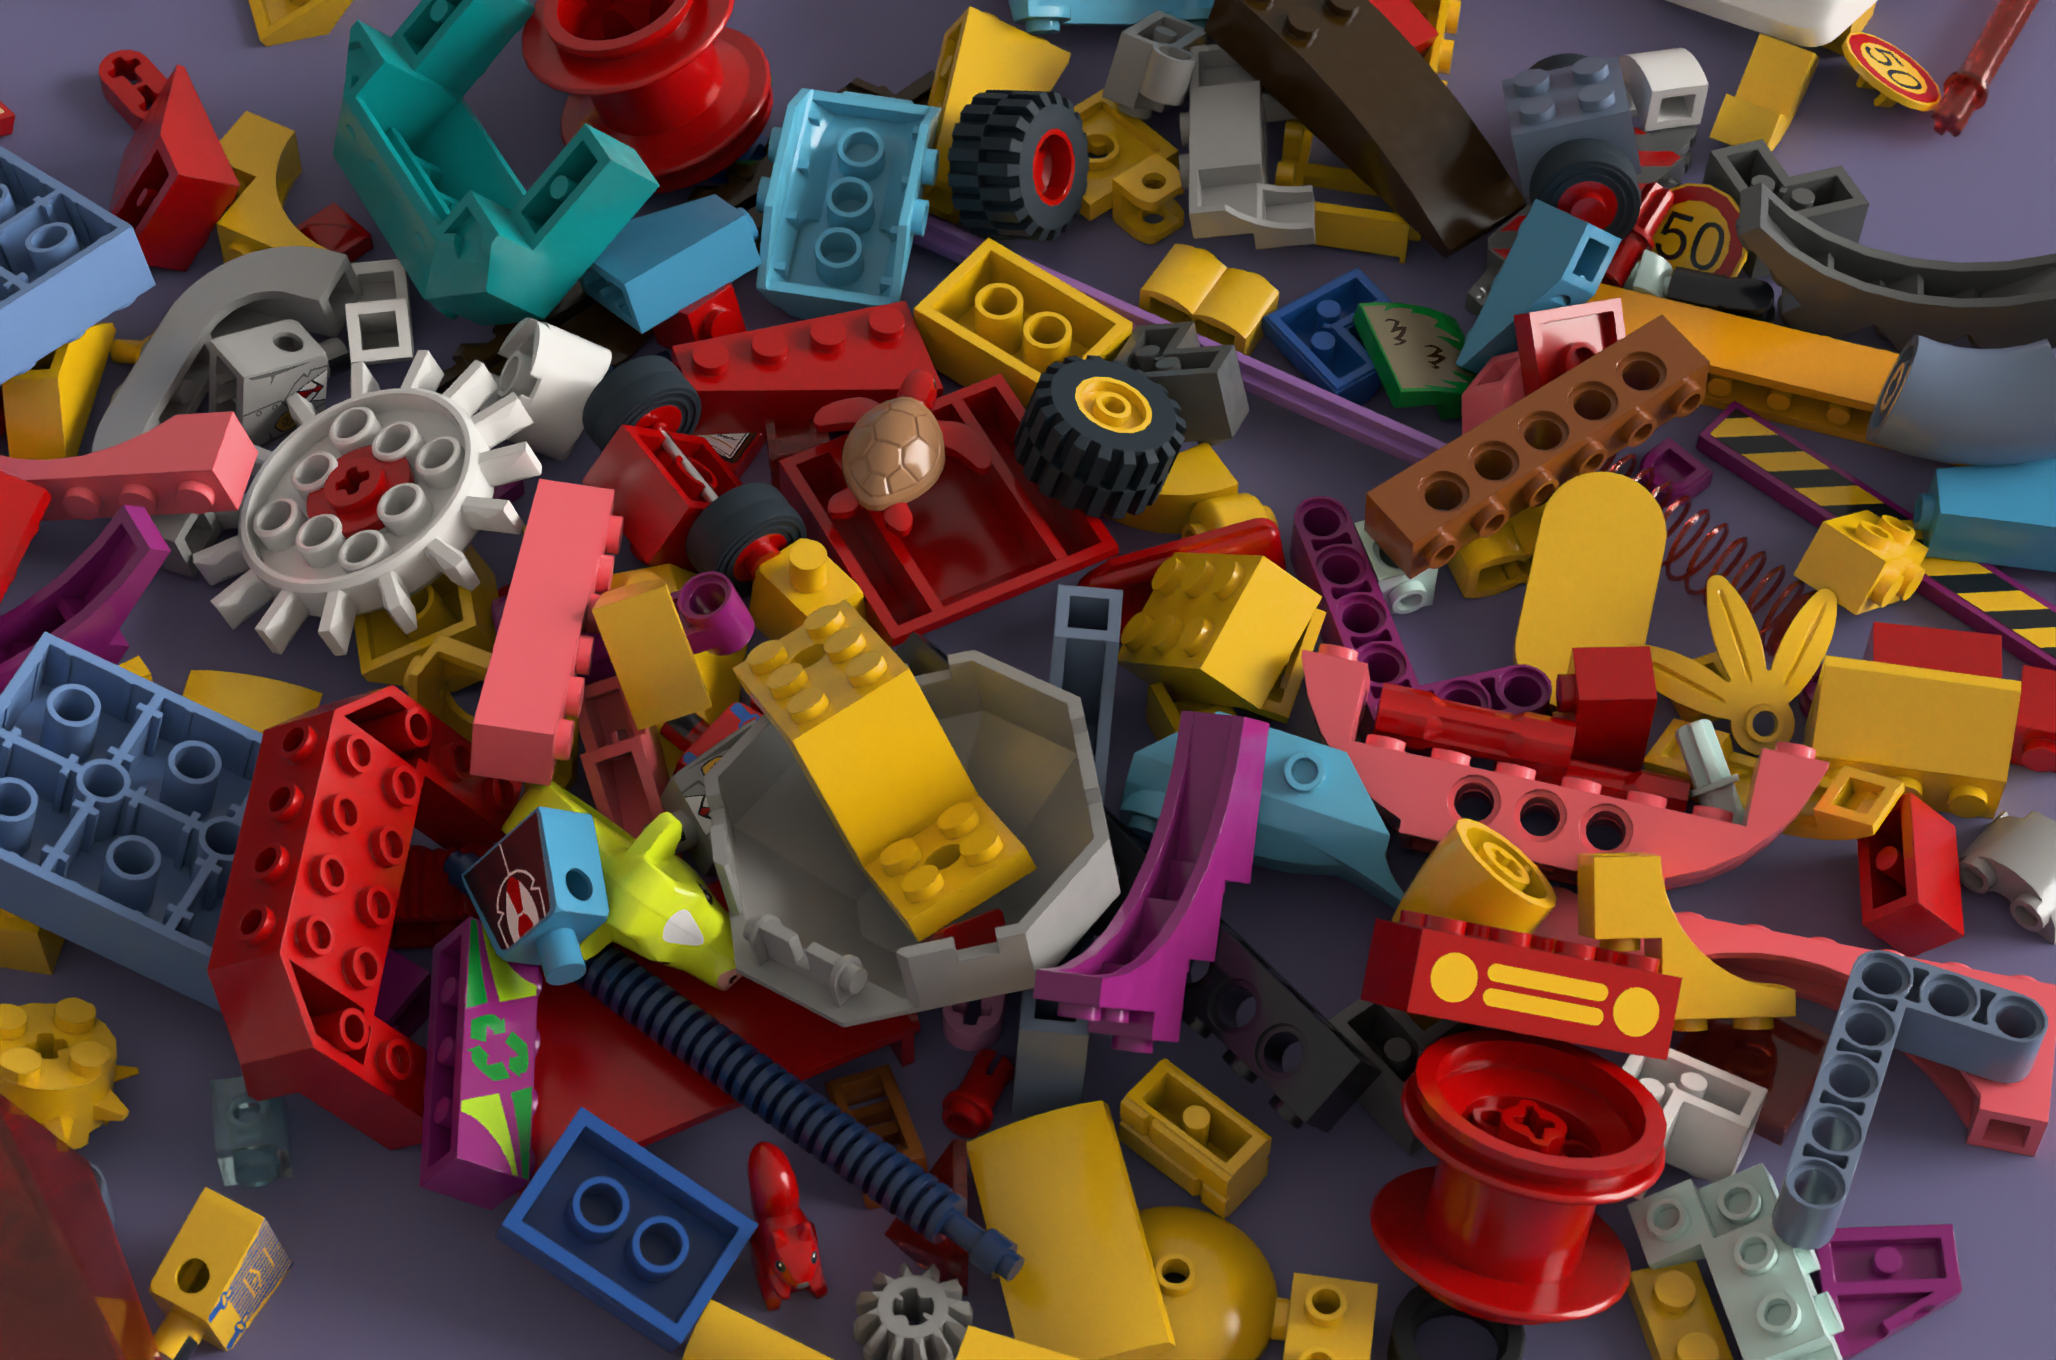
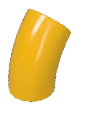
M1465 818L1457 820L1419 869L1403 895L1391 921L1399 923L1401 909L1533 934L1556 906L1557 897L1551 884L1539 868L1520 849L1486 825ZM1406 1012L1423 1031L1441 1020V1018Z

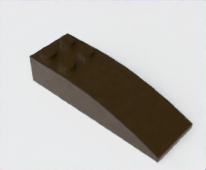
M1368 0L1214 1L1203 31L1255 80H1260L1262 87L1445 259L1507 222L1526 207L1527 202L1505 167L1457 98L1421 54Z

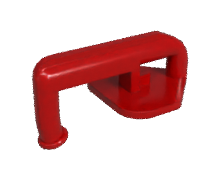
M1250 519L1111 558L1084 575L1079 580L1077 586L1123 590L1119 644L1123 645L1121 643V636L1125 626L1134 615L1142 612L1154 590L1152 588V580L1156 571L1175 552L1261 555L1286 571L1280 531L1275 522L1270 519Z

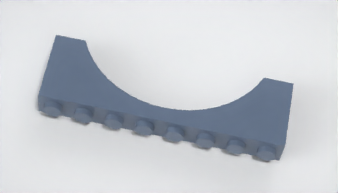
M1058 584L1049 683L1081 697L1102 802L1104 804L1123 590ZM1089 929L1056 967L1062 966L1084 953L1094 942V933ZM1034 988L1022 990L1011 1115L1029 1117L1081 1104L1090 1032H1087L1089 1020L1057 1016L1059 1002L1034 999Z

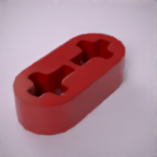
M119 50L110 53L103 58L99 65L98 74L103 95L136 131L149 111L146 106L154 103L168 79L145 55L134 50ZM128 80H137V84L132 85Z

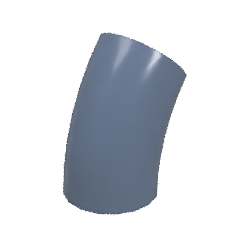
M1914 335L1899 354L1879 393L1870 416L1866 440L1899 453L1938 462L1966 465H2010L2055 458L2056 358L2048 339L2007 348L1975 349L1957 347L1920 335Z

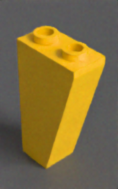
M971 6L945 32L927 105L941 108L932 148L939 150L940 153L937 178L934 186L925 184L922 195L923 200L929 201V213L954 224L960 221V212L954 209L951 199L952 188L949 187L948 173L950 172L948 154L953 142L952 133L955 124L960 123V113L966 104L971 105L972 97L978 93H986V90L1050 92L1068 65L1071 53L1050 44L1040 36L1031 35L999 20L998 17L991 13L982 12Z

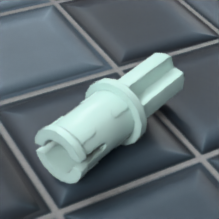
M1700 719L1681 726L1676 730L1675 737L1694 789L1689 791L1690 797L1697 796L1700 805L1715 807L1733 813L1732 823L1742 825L1744 809L1734 782L1740 779L1738 774H1730L1712 722L1709 719Z

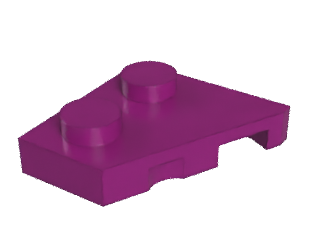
M1953 1224L1836 1228L1829 1243L1821 1248L1814 1249L1820 1265V1269L1814 1271L1816 1292L1820 1294L1828 1291L1844 1327V1331L1833 1335L1843 1360L1853 1358L1953 1302L1962 1292Z

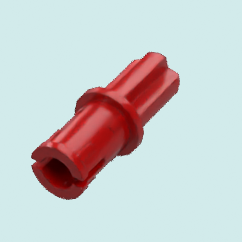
M1650 182L1645 185L1640 193L1641 208L1637 222L1631 232L1620 242L1601 281L1602 284L1623 288L1637 262L1642 258L1644 250H1653L1655 245L1652 237L1673 204L1674 194L1671 190L1662 187L1657 182Z

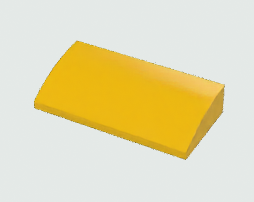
M1103 1100L1087 1102L1038 1114L1006 1125L965 1143L987 1231L995 1228L1018 1245L1016 1253L1024 1258L1021 1270L1011 1281H1007L999 1276L1016 1340L1082 1360H1149L1176 1347L1109 1105Z

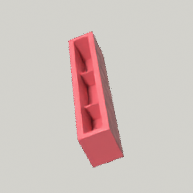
M539 479L473 721L470 775L551 786L557 759L569 760L574 735V721L567 720V716L577 718L580 716L585 678L577 676L578 674L589 675L591 671L595 636H589L588 633H600L592 613V608L601 597V595H597L598 593L610 591L615 557L607 554H619L623 535L624 517L613 515L614 489Z

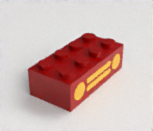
M1401 909L1399 923L1375 919L1360 1000L1414 1014L1667 1061L1682 978L1658 973L1660 959Z

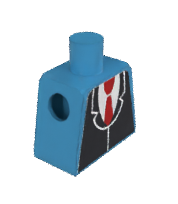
M538 806L461 876L496 954L504 961L541 965L548 984L564 985L578 980L586 973V966L579 944L607 921L610 910L592 815Z

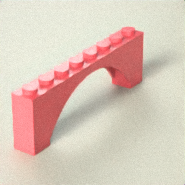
M1552 887L1557 897L1556 906L1538 926L1533 935L1599 947V939L1578 935V894L1566 888ZM1674 912L1689 939L1704 955L1727 972L1746 981L1776 983L1796 989V997L1813 1001L1835 1011L1839 1010L1853 964L1860 955L1867 951H1874L1839 944L1826 937L1807 938L1771 931L1769 928L1757 924L1738 925L1707 919L1694 912ZM1640 938V950L1621 952L1644 956V938ZM1881 949L1883 951H1889L1904 956L1903 954L1894 950ZM1908 957L2023 994L2035 1000L2044 1008L2048 1017L2046 1034L2032 1070L2026 1078L2019 1082L2009 1084L1995 1082L1903 1052L1927 1074L1948 1099L1968 1129L1966 1144L2034 1157L2049 1120L2056 1043V985L2039 982L2026 975L2007 976L1971 969L1969 966L1957 962L1939 963Z

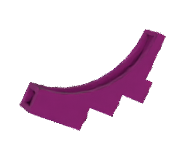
M123 504L98 538L65 571L22 604L0 616V695L44 632H48L118 665L130 647L121 633L120 627L171 552L144 507Z
M1182 710L1174 762L1162 811L1146 858L1127 898L1107 929L1084 953L1062 966L1036 970L1034 999L1059 1002L1057 1016L1089 1020L1087 1032L1112 1035V1049L1152 1053L1154 1040L1179 1042L1187 973H1189L1190 961L1194 959L1215 962L1223 894H1225L1226 881L1250 884L1269 723L1243 716Z

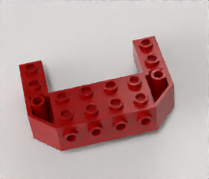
M394 685L319 706L263 731L207 969L236 1051L249 1097L258 1102L299 1092L389 1150L422 1144L427 1050L374 1016L413 829L415 827L445 850L450 847L460 850L470 844L486 845L498 842L506 836L501 828L518 804L522 782L470 775L472 743Z

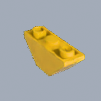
M112 322L94 324L79 339L63 344L37 361L34 367L26 373L14 376L2 384L9 457L30 460H53L77 456L115 337L116 328Z

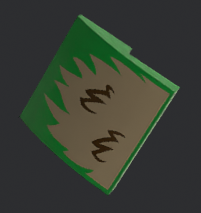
M1391 302L1359 303L1352 321L1393 407L1405 408L1435 405L1441 420L1462 418L1461 395L1478 374L1455 364L1465 343V337L1456 319L1440 311L1412 304Z

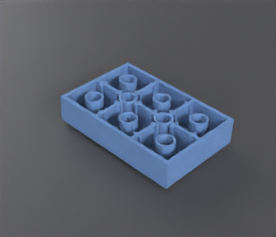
M0 146L1 385L14 376L26 373L34 367L37 361L63 344L79 339L88 328L113 312L127 308L135 301L136 297L156 285L132 225Z
M44 632L0 695V908L221 1012L207 969L263 734L48 632Z

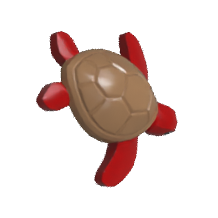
M913 370L901 384L896 398L881 404L869 398H847L823 406L815 414L813 421L816 431H850L842 451V471L848 487L834 494L829 500L828 514L830 518L850 519L856 516L863 508L870 511H883L885 527L893 534L905 537L912 529V513L907 503L924 494L938 481L944 468L945 456L957 459L978 474L985 475L989 472L992 465V451L981 435L968 425L954 421L936 420L931 410L935 406L937 396L936 383L932 373L927 370Z

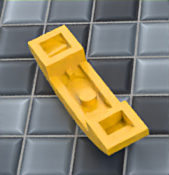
M1676 718L1671 721L1645 756L1643 761L1645 770L1691 779L1675 737L1676 730L1690 722ZM1715 730L1730 774H1738L1740 780L1734 782L1745 811L1752 773L1758 758L1734 752L1730 733ZM1844 765L1835 779L1822 778L1797 818L1781 834L1819 840H1850L1873 836L1904 793L1903 781ZM1691 780L1690 790L1694 789L1692 780ZM1689 794L1688 798L1700 804L1697 796L1690 797Z

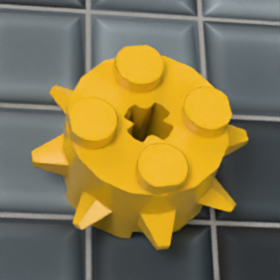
M66 998L57 1004L30 1003L21 1006L0 1004V1134L19 1140V1151L28 1154H59L82 1148L88 1144L90 1132L102 1124L107 1126L109 1121H123L129 1114L127 1107L113 1092L114 1082L139 1074V1069L133 1066L116 1065V1038L107 1025L96 1018V1008L93 1004L80 998Z

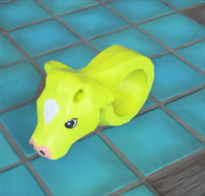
M551 781V786L532 784L501 828L506 835L538 806L591 814L594 821L610 911L607 921L579 944L584 961L597 955L609 943L615 942L651 961L685 971L707 985L721 991H727L743 976L737 973L730 914L713 896L695 870L686 861L675 855V850L682 833V824L668 811L659 814L635 839L596 809L555 782Z

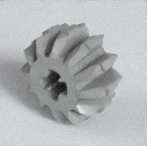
M904 1261L899 1267V1278L893 1279L877 1271L876 1277L873 1278V1291H860V1295L856 1300V1313L859 1317L853 1322V1336L857 1344L864 1345V1360H954V1355H957L968 1325L971 1326L973 1324V1310L969 1302L961 1301L962 1286L959 1284L958 1279L940 1283V1272L934 1263L922 1276L913 1275V1269ZM917 1321L918 1325H909L908 1322Z

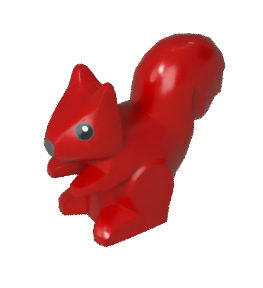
M760 1141L749 1152L747 1161L751 1207L755 1218L754 1222L759 1224L749 1239V1250L754 1274L766 1308L770 1311H776L780 1309L782 1299H790V1294L806 1290L816 1299H821L827 1295L828 1289L822 1270L814 1223L807 1218L800 1208L799 1187L787 1156L778 1146L767 1141Z

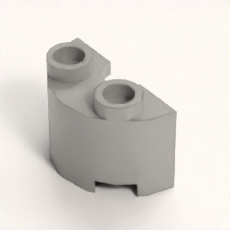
M2003 811L1958 856L1960 881L1975 893L1985 896L1988 892H1997L2005 896L2011 902V915L2020 926L2038 933L2055 945L2056 821L2036 811H2031L2025 818L2009 816L2007 811Z

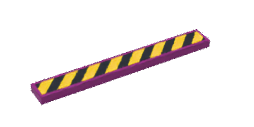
M1735 400L1698 436L1696 449L1818 528H1820L1823 521L1868 509L1880 518L1882 515H1889L1905 522L1914 529L1913 514ZM1915 530L1916 534L1913 539L1923 544L1922 530ZM1924 557L1920 567L1925 569V574L1916 592L1979 633L2002 635V648L2028 665L2056 671L2055 605L1991 564Z

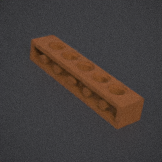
M1660 315L1367 492L1364 530L1409 579L1414 578L1428 568H1440L1448 563L1457 551L1479 537L1488 538L1496 534L1506 524L1508 519L1529 506L1536 508L1546 503L1554 492L1568 480L1582 474L1596 472L1605 463L1606 459L1627 446L1633 448L1641 445L1653 434L1655 429L1676 416L1683 418L1694 412L1705 398L1710 361L1663 315Z

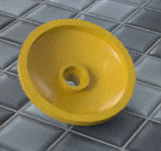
M1157 1206L1138 1210L1176 1344L1175 1348L1149 1360H1260L1271 1341L1275 1302L1278 1295L1270 1265L1254 1241L1234 1224L1199 1209L1183 1206ZM1168 1273H1179L1184 1275L1186 1280L1182 1283L1174 1284L1165 1280L1163 1276Z

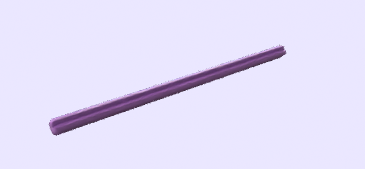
M928 215L924 236L914 235L912 243L961 264L985 240ZM1023 257L1133 322L1132 333L1137 325L1172 323ZM1197 334L1200 347L1222 345ZM1236 351L1244 388L1247 392L1412 465L1446 445V443Z

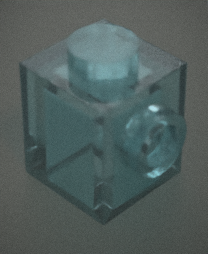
M242 1076L211 1080L215 1152L224 1186L240 1184L246 1187H260L273 1182L275 1179L294 1177L286 1096L257 1102L248 1096Z

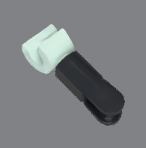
M1646 249L1644 250L1641 262H1637L1623 289L1652 294L1657 297L1711 308L1716 311L1772 323L1775 319L1774 291L1767 282L1757 279L1728 278L1725 275L1678 266L1673 271L1671 264L1667 260Z

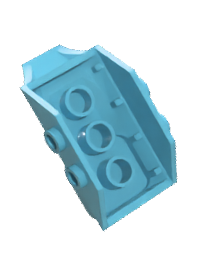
M802 88L788 103L783 126H774L771 131L768 161L774 163L771 178L761 177L756 202L757 212L763 213L759 253L762 264L758 266L756 289L770 303L781 308L790 316L808 320L900 302L914 235L924 236L927 226L929 201L922 199L925 184L934 186L937 178L940 153L939 150L932 148L941 111L940 107L914 104L912 100L848 91L834 93Z
M1220 711L1214 713V714L1230 715V714H1227V713H1224V712H1220ZM1269 727L1252 865L1295 874L1335 875L1380 899L1392 908L1397 909L1405 893L1396 883L1386 861L1390 834L1347 752ZM1178 732L1135 752L1126 779L1119 808L1120 820L1148 847L1150 846L1162 811L1174 762Z

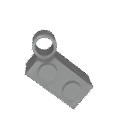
M1157 10L1121 32L1102 97L1118 103L1117 108L1119 111L1138 119H1149L1153 110L1162 113L1171 106L1183 105L1185 97L1190 94V80L1197 61L1196 56L1190 53V47L1206 44L1208 35L1203 31L1204 28Z

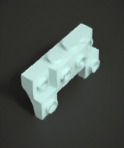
M1763 1163L1699 1189L1692 1179H1688L1647 1196L1642 1201L1638 1200L1627 1205L1648 1265L1652 1270L1706 1258L1743 1360H1843L1833 1336L1844 1331L1841 1318L1828 1291L1817 1294L1810 1273L1820 1269L1814 1249L1804 1250L1795 1248L1785 1243L1776 1234L1772 1224V1217L1779 1193L1772 1176Z

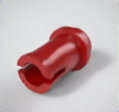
M979 1050L975 1054L973 1063L957 1090L949 1092L942 1101V1109L944 1111L942 1114L943 1123L950 1131L961 1137L974 1138L980 1132H985L991 1127L994 1118L992 1110L1007 1083L1015 1075L1013 1064L1005 1056H1002L992 1075H987L988 1067L997 1053L994 1050Z

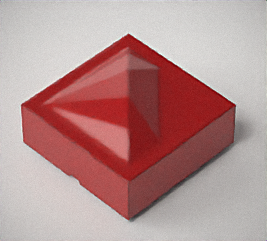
M335 202L296 226L300 232L316 244L330 251L346 254L350 262L373 249L371 234Z

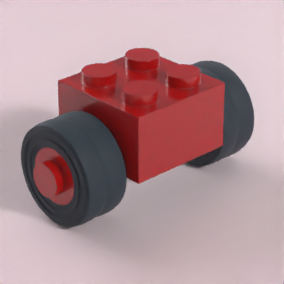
M647 355L620 365L598 383L588 397L583 409L582 422L585 431L602 453L585 475L582 483L586 486L615 490L613 515L624 517L623 534L631 543L629 545L630 551L642 563L650 567L671 563L699 574L710 571L719 572L731 581L741 598L751 596L755 571L760 564L781 554L780 551L798 539L807 537L806 526L802 518L789 505L778 489L764 482L743 484L705 437L691 435L700 419L701 400L697 391L671 361L661 356Z

